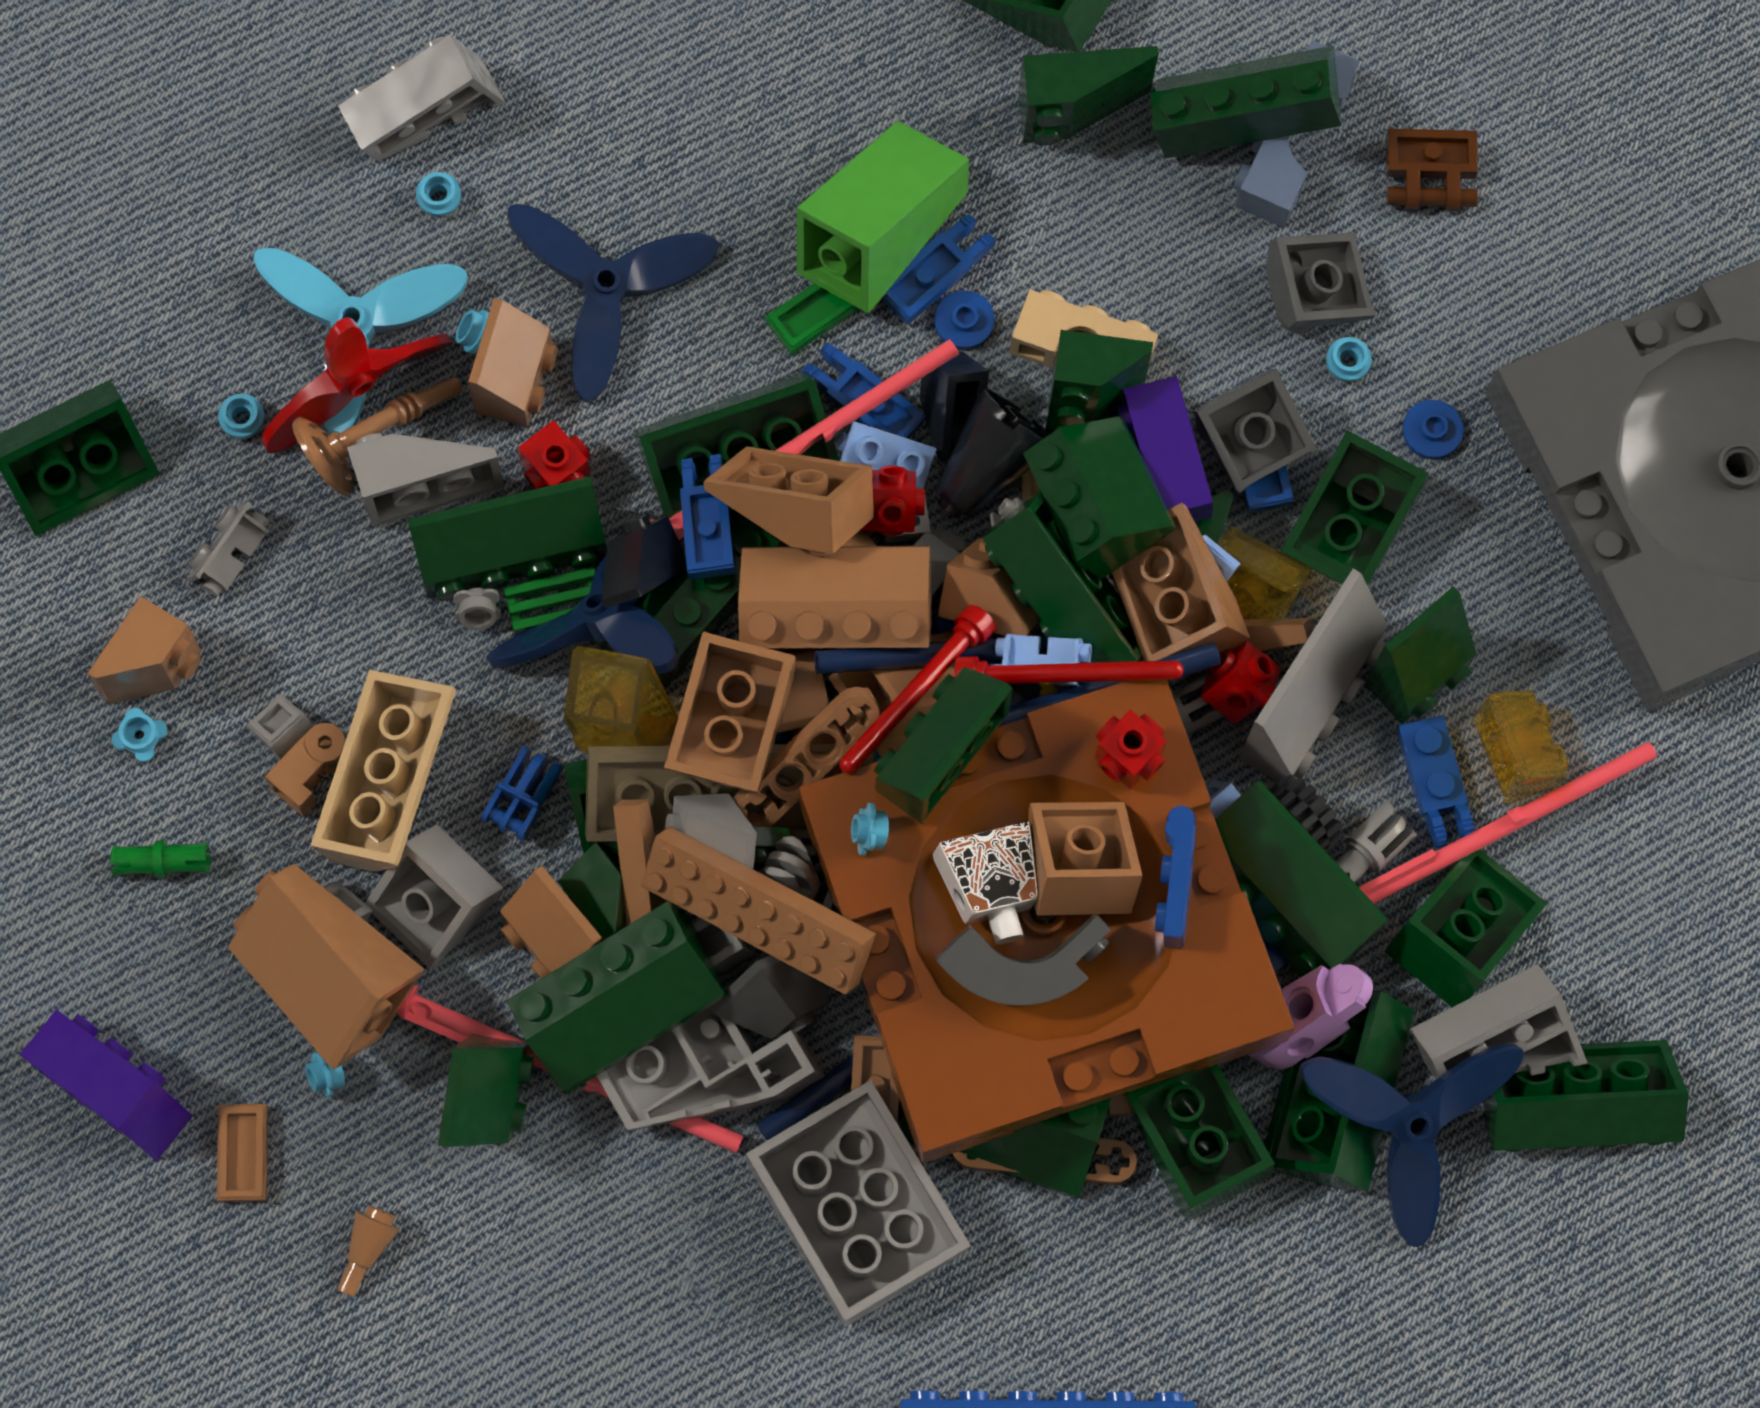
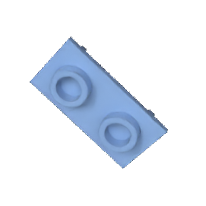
M853 421L848 433L841 432L836 442V449L842 451L840 459L842 462L872 466V470H879L884 466L894 465L903 467L907 471H916V488H924L936 451L935 447Z
M1007 633L1005 638H997L995 646L996 656L1003 657L1002 664L991 665L1090 663L1092 645L1083 643L1082 638L1048 637L1047 655L1040 654L1041 637ZM1078 682L1050 683L1063 686H1078Z

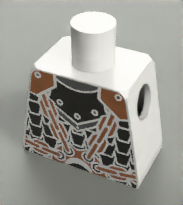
M1029 822L940 842L932 854L934 862L965 924H972L989 920L995 944L1009 943L1022 938L1024 935L1017 913L1030 909L1038 897Z

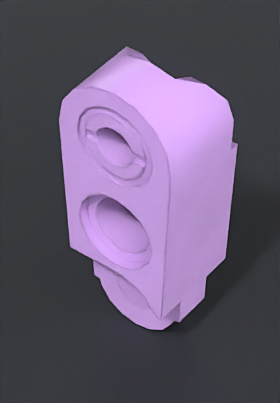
M1340 963L1330 970L1321 965L1282 988L1281 991L1295 1029L1286 1042L1248 1054V1056L1268 1068L1271 1067L1279 1070L1292 1067L1304 1057L1308 1059L1350 1029L1348 1020L1366 1008L1365 1004L1372 995L1373 984L1371 978L1367 973L1354 965H1342Z

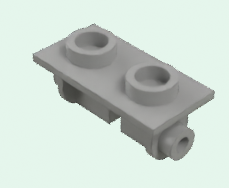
M249 501L238 505L237 508L230 505L214 526L220 532L212 544L209 546L204 542L189 561L188 565L194 569L187 580L192 582L200 577L204 578L206 581L202 587L217 597L221 591L227 592L229 586L245 565L232 556L231 553L236 549L249 558L264 536L267 535L268 530L266 526L270 521L257 511H254L251 516L248 515L246 511L252 504Z

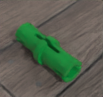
M165 840L155 841L153 846H113L110 862L111 864H116V866L112 867L111 871L114 877L120 875L154 874L156 878H167L169 873H209L211 855H206V852L210 851L208 842L167 845Z

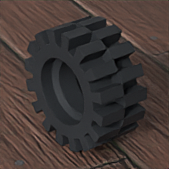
M1289 775L1269 789L1325 852L1329 851L1340 841L1343 832L1339 830L1341 828L1340 821L1333 818L1336 815L1333 808H1327L1325 805L1327 800L1323 795L1318 797L1315 794L1316 788L1311 784L1306 787L1304 779L1300 777L1295 779L1294 775Z

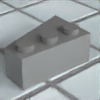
M449 34L446 37H438L431 40L424 46L421 53L410 60L400 61L392 65L387 70L386 75L374 83L356 88L350 93L349 99L338 105L360 149L375 160L380 161L428 139L429 134L426 130L449 119L456 126L467 120L464 112L488 101L492 108L505 103L482 58Z
M1538 964L1411 1028L1424 1063L1435 1079H1438L1465 1059L1490 1047L1507 1043L1518 1045L1524 1051L1523 1061L1515 1073L1528 1070L1530 1075L1545 1073V1066L1568 1061L1573 1066L1587 1063L1563 998Z

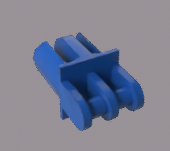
M525 745L521 748L502 784L497 782L496 790L481 816V821L485 823L491 820L499 824V830L503 832L509 829L517 833V839L522 842L527 838L537 818L541 817L540 809L564 768V765L554 761L534 796L531 797L548 762V757L537 753L515 788L514 786L526 767L532 749ZM502 799L511 803L507 812L497 808ZM520 808L529 812L525 821L515 817Z

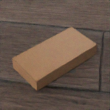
M267 1104L218 1105V1203L267 1202L269 1106Z

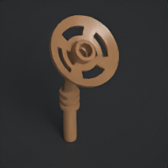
M451 377L417 394L408 392L395 400L387 402L386 408L341 433L335 431L329 435L317 424L304 417H298L293 421V432L305 456L319 475L335 491L341 495L349 496L355 491V485L350 465L346 459L349 456L347 447L355 445L356 441L361 437L379 433L392 425L400 427L421 417L424 410L460 394L462 387L457 378Z

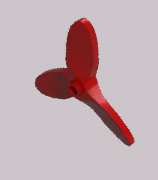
M347 317L337 321L330 329L324 345L326 370L299 390L294 398L274 417L263 432L262 444L268 453H277L298 443L292 427L295 419L304 417L320 427L337 415L353 397H358L368 392L374 386V381L386 371L441 351L453 344L452 340L445 333L391 349H367L364 333L353 319Z

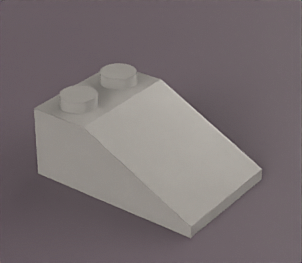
M378 433L361 437L356 441L355 445L347 447L372 527L504 487L495 448L399 434L383 436Z

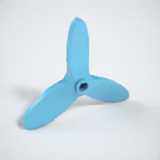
M261 248L254 252V262L259 274L281 298L304 314L330 328L343 318L358 319L357 324L364 333L367 349H369V342L377 333L411 326L441 311L461 296L468 282L467 273L463 268L452 264H437L414 269L390 278L360 298L348 296L319 269L288 252L276 248ZM366 393L353 397L337 415L324 423L329 435L335 431L341 433L357 424Z

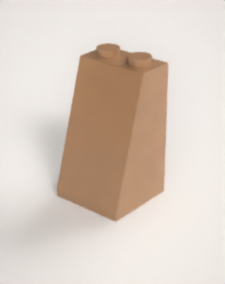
M293 863L278 873L270 871L261 879L254 891L258 897L253 906L246 908L234 923L233 928L237 932L228 948L325 1062L335 1070L382 1038L396 1016L398 1009L408 997L425 969Z

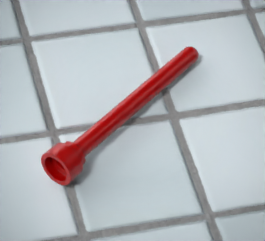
M968 605L955 618V627L952 630L953 636L841 758L839 766L844 773H854L967 647L974 648L976 645H983L995 632V622L985 610L976 605Z
M977 656L957 657L954 667V677L965 666L1007 684L1176 680L1184 673L1183 665L1176 660L988 665L987 661H979Z

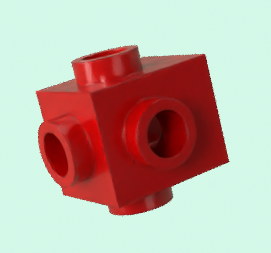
M554 420L517 447L520 463L527 470L523 475L533 490L590 476L588 458L591 457L589 450L576 435L569 438Z
M894 465L884 466L879 470H872L874 518L859 531H878L885 536H898L904 532H915V515L924 516L925 488H916V471H907L903 467Z
M1247 640L1233 650L1229 651L1226 649L1219 654L1221 665L1209 668L1200 695L1202 699L1234 724L1257 709L1262 711L1276 689L1275 686L1281 667L1272 661L1268 655L1262 653Z
M1130 709L1120 720L1115 715L1112 716L1099 730L1096 738L1100 742L1098 743L1094 759L1098 761V767L1107 777L1116 783L1121 781L1131 790L1141 778L1149 781L1165 763L1166 759L1162 755L1167 740L1162 737L1164 731L1156 721L1146 714H1142L1139 717ZM1126 737L1139 748L1129 749L1124 744Z

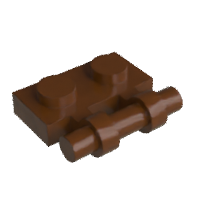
M1388 128L1386 133V177H1404V187H1387V205H1403L1404 210H1418L1419 206H1443L1444 211H1458L1459 207L1477 206V189H1461L1460 179H1475L1478 173L1477 131ZM1420 178H1444V188H1420Z

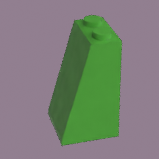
M900 121L895 122L797 207V274L862 311L869 313L968 193L969 159L957 151L927 137L920 131H916Z

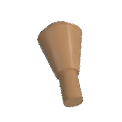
M371 1205L368 1206L366 1212L356 1210L348 1253L349 1263L337 1290L355 1297L367 1268H371L400 1231L398 1227L392 1224L395 1219L394 1215Z

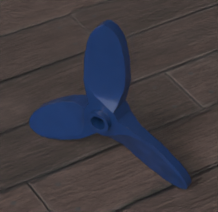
M514 204L510 205L507 211V220L510 228L522 244L543 264L582 290L585 301L574 332L571 370L574 390L585 403L596 400L604 391L610 379L619 348L621 334L620 303L624 297L656 293L686 281L710 265L719 247L718 241L710 235L686 233L664 237L643 244L613 261L611 259H603L571 229L539 209L529 205ZM599 282H607L611 287H603Z
M606 551L602 561L596 568L590 593L573 609L560 617L535 626L507 640L487 655V660L494 668H504L536 659L571 644L587 641H606L620 659L633 667L649 673L662 674L676 668L679 655L674 641L664 627L648 613L633 606L638 598L608 608L604 607L601 599Z
M1512 1043L1490 1047L1460 1062L1419 1092L1402 1095L1378 1075L1348 1062L1333 1058L1316 1057L1302 1063L1300 1067L1301 1076L1306 1086L1320 1100L1351 1120L1393 1134L1387 1160L1388 1200L1395 1228L1411 1246L1419 1247L1428 1240L1437 1219L1440 1202L1441 1171L1434 1139L1438 1135L1440 1128L1487 1099L1507 1082L1523 1061L1524 1051L1521 1047Z

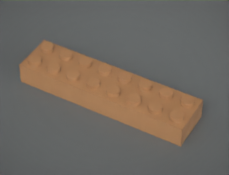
M671 826L655 837L641 887L845 995L859 985L876 933Z

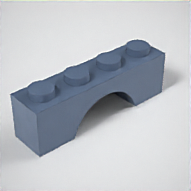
M1311 40L1307 50L1327 46ZM1335 50L1339 105L1341 109L1354 82L1360 61ZM1289 136L1254 142L1251 151L1257 153L1251 166L1245 163L1242 165L1233 186L1234 189L1239 190L1235 207L1283 228L1302 192L1307 172L1298 164L1291 152Z

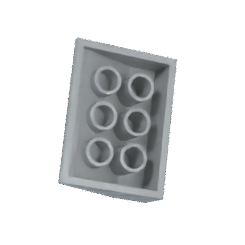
M1352 569L1255 720L1239 756L1240 760L1276 782L1289 775L1303 779L1316 758L1314 754L1309 752L1318 738L1325 742L1328 740L1340 720L1333 713L1342 700L1350 705L1364 683L1362 679L1357 677L1365 663L1373 667L1384 645L1387 644L1381 638L1388 625L1362 574L1357 570Z
M871 1080L746 1153L747 1165L844 1328L895 1298L971 1247Z

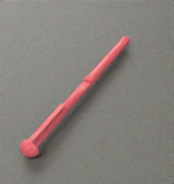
M950 339L775 451L802 455L808 448L823 438L827 443L838 431L959 355L957 348ZM681 510L669 518L679 543L684 540Z
M1646 742L1524 806L1515 807L1507 811V814L1441 849L1437 851L1431 849L1359 886V888L1375 904L1656 759V751L1650 742Z
M418 985L413 987L397 1012V1015L403 1020L406 1019L459 1043L471 1034L527 1043L419 996ZM528 1045L526 1055L534 1056L533 1066L548 1072ZM597 1076L586 1082L587 1085L583 1091L588 1093L595 1092L609 1098ZM702 1117L668 1123L736 1154L744 1139L743 1135Z

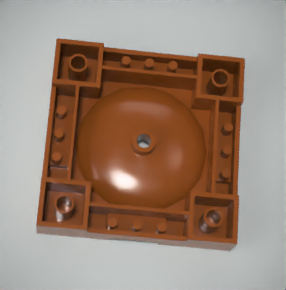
M1167 680L1124 681L1028 712L1024 719L997 727L922 825L875 790L878 774L874 772V769L878 762L859 767L851 774L841 773L799 787V806L837 913L876 933L861 977V983L922 1164L1012 1134L1016 1129L1192 1070L1197 1072L1284 1043L1295 1029L1245 891L1241 892L1210 808L1212 801ZM1130 709L1139 717L1142 714H1146L1156 721L1164 731L1162 737L1167 740L1162 755L1166 759L1165 763L1149 781L1141 778L1131 790L1121 781L1116 783L1107 777L1098 767V761L1094 759L1098 743L1100 742L1096 738L1099 730L1112 716L1115 715L1120 720ZM1126 737L1124 740L1126 747L1129 749L1139 748ZM1125 802L1142 872V880L1131 914H1096L1111 929L1104 936L1109 944L1089 963L1083 957L1076 963L1089 978L1082 985L1060 998L1034 1005L1002 1004L982 998L967 990L952 978L935 960L934 957L969 925L963 922L934 862L932 854L940 842L1029 822L1030 803ZM868 803H874L876 810L886 811L888 815L889 832L887 843L883 850H867L865 856H860L858 853V843H853L851 839L852 819L855 814L859 813L860 808H866ZM1183 804L1184 807L1189 806L1190 810L1193 809V814L1196 816L1194 819H1196L1195 827L1197 831H1195L1196 842L1185 944L1182 949L1164 947L1163 932L1155 931V919L1158 902L1167 903L1169 885L1160 884L1163 855L1172 856L1173 850L1166 842L1165 826L1166 822H1168V812H1171L1172 807L1175 808L1177 805L1182 806ZM1033 904L1030 909L1017 913L1024 936L1004 944H995L989 920L972 923L971 925L999 953L1017 960H1033L1044 957L1056 950L1093 914L1055 915L1056 919L1054 922L1042 925L1036 923L1030 916V911L1035 908Z

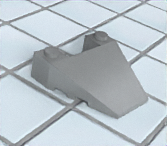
M703 919L693 924L718 976L755 955L747 942ZM709 1007L597 1075L628 1131L782 1102L825 1077L802 1035L790 1030L756 1051L742 1026L714 1015Z

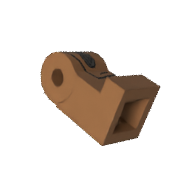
M320 723L313 726L265 776L269 789L303 818L316 805L313 793L311 792L312 789L327 773L336 771L346 741L341 729L332 723Z

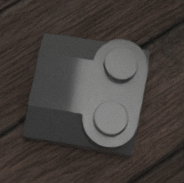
M1356 232L1276 237L1269 244L1266 274L1277 318L1287 330L1302 334L1309 332L1315 326L1373 319L1376 316L1356 243Z
M1277 368L1243 382L1193 411L1198 433L1209 443L1236 493L1242 492L1255 481L1290 462L1317 451Z

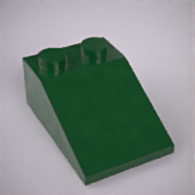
M963 0L1042 44L1073 52H1080L1112 0Z
M1158 46L1024 55L1018 89L1023 142L1052 145L1062 139H1068L1150 93L1159 55Z
M1346 430L1281 549V553L1343 585L1352 569H1355L1362 574L1368 586L1422 492L1429 473Z
M1454 586L1384 645L1364 684L1401 724H1404L1413 715L1418 721L1422 719L1439 703L1435 698L1439 692L1446 686L1451 691H1454L1473 673L1468 667L1476 656V650L1460 592Z
M1480 849L1462 858L1408 920L1384 952L1448 1005L1454 1007L1468 1000L1548 903Z
M471 1034L453 1047L438 1146L455 1147L509 1143L512 1140L514 1131L522 1132L527 1104L519 1103L522 1084H530L534 1065V1056L526 1055L527 1043Z
M1218 1065L1197 1072L1192 1070L1123 1094L1161 1177L1186 1221L1201 1215L1271 1177L1275 1163Z

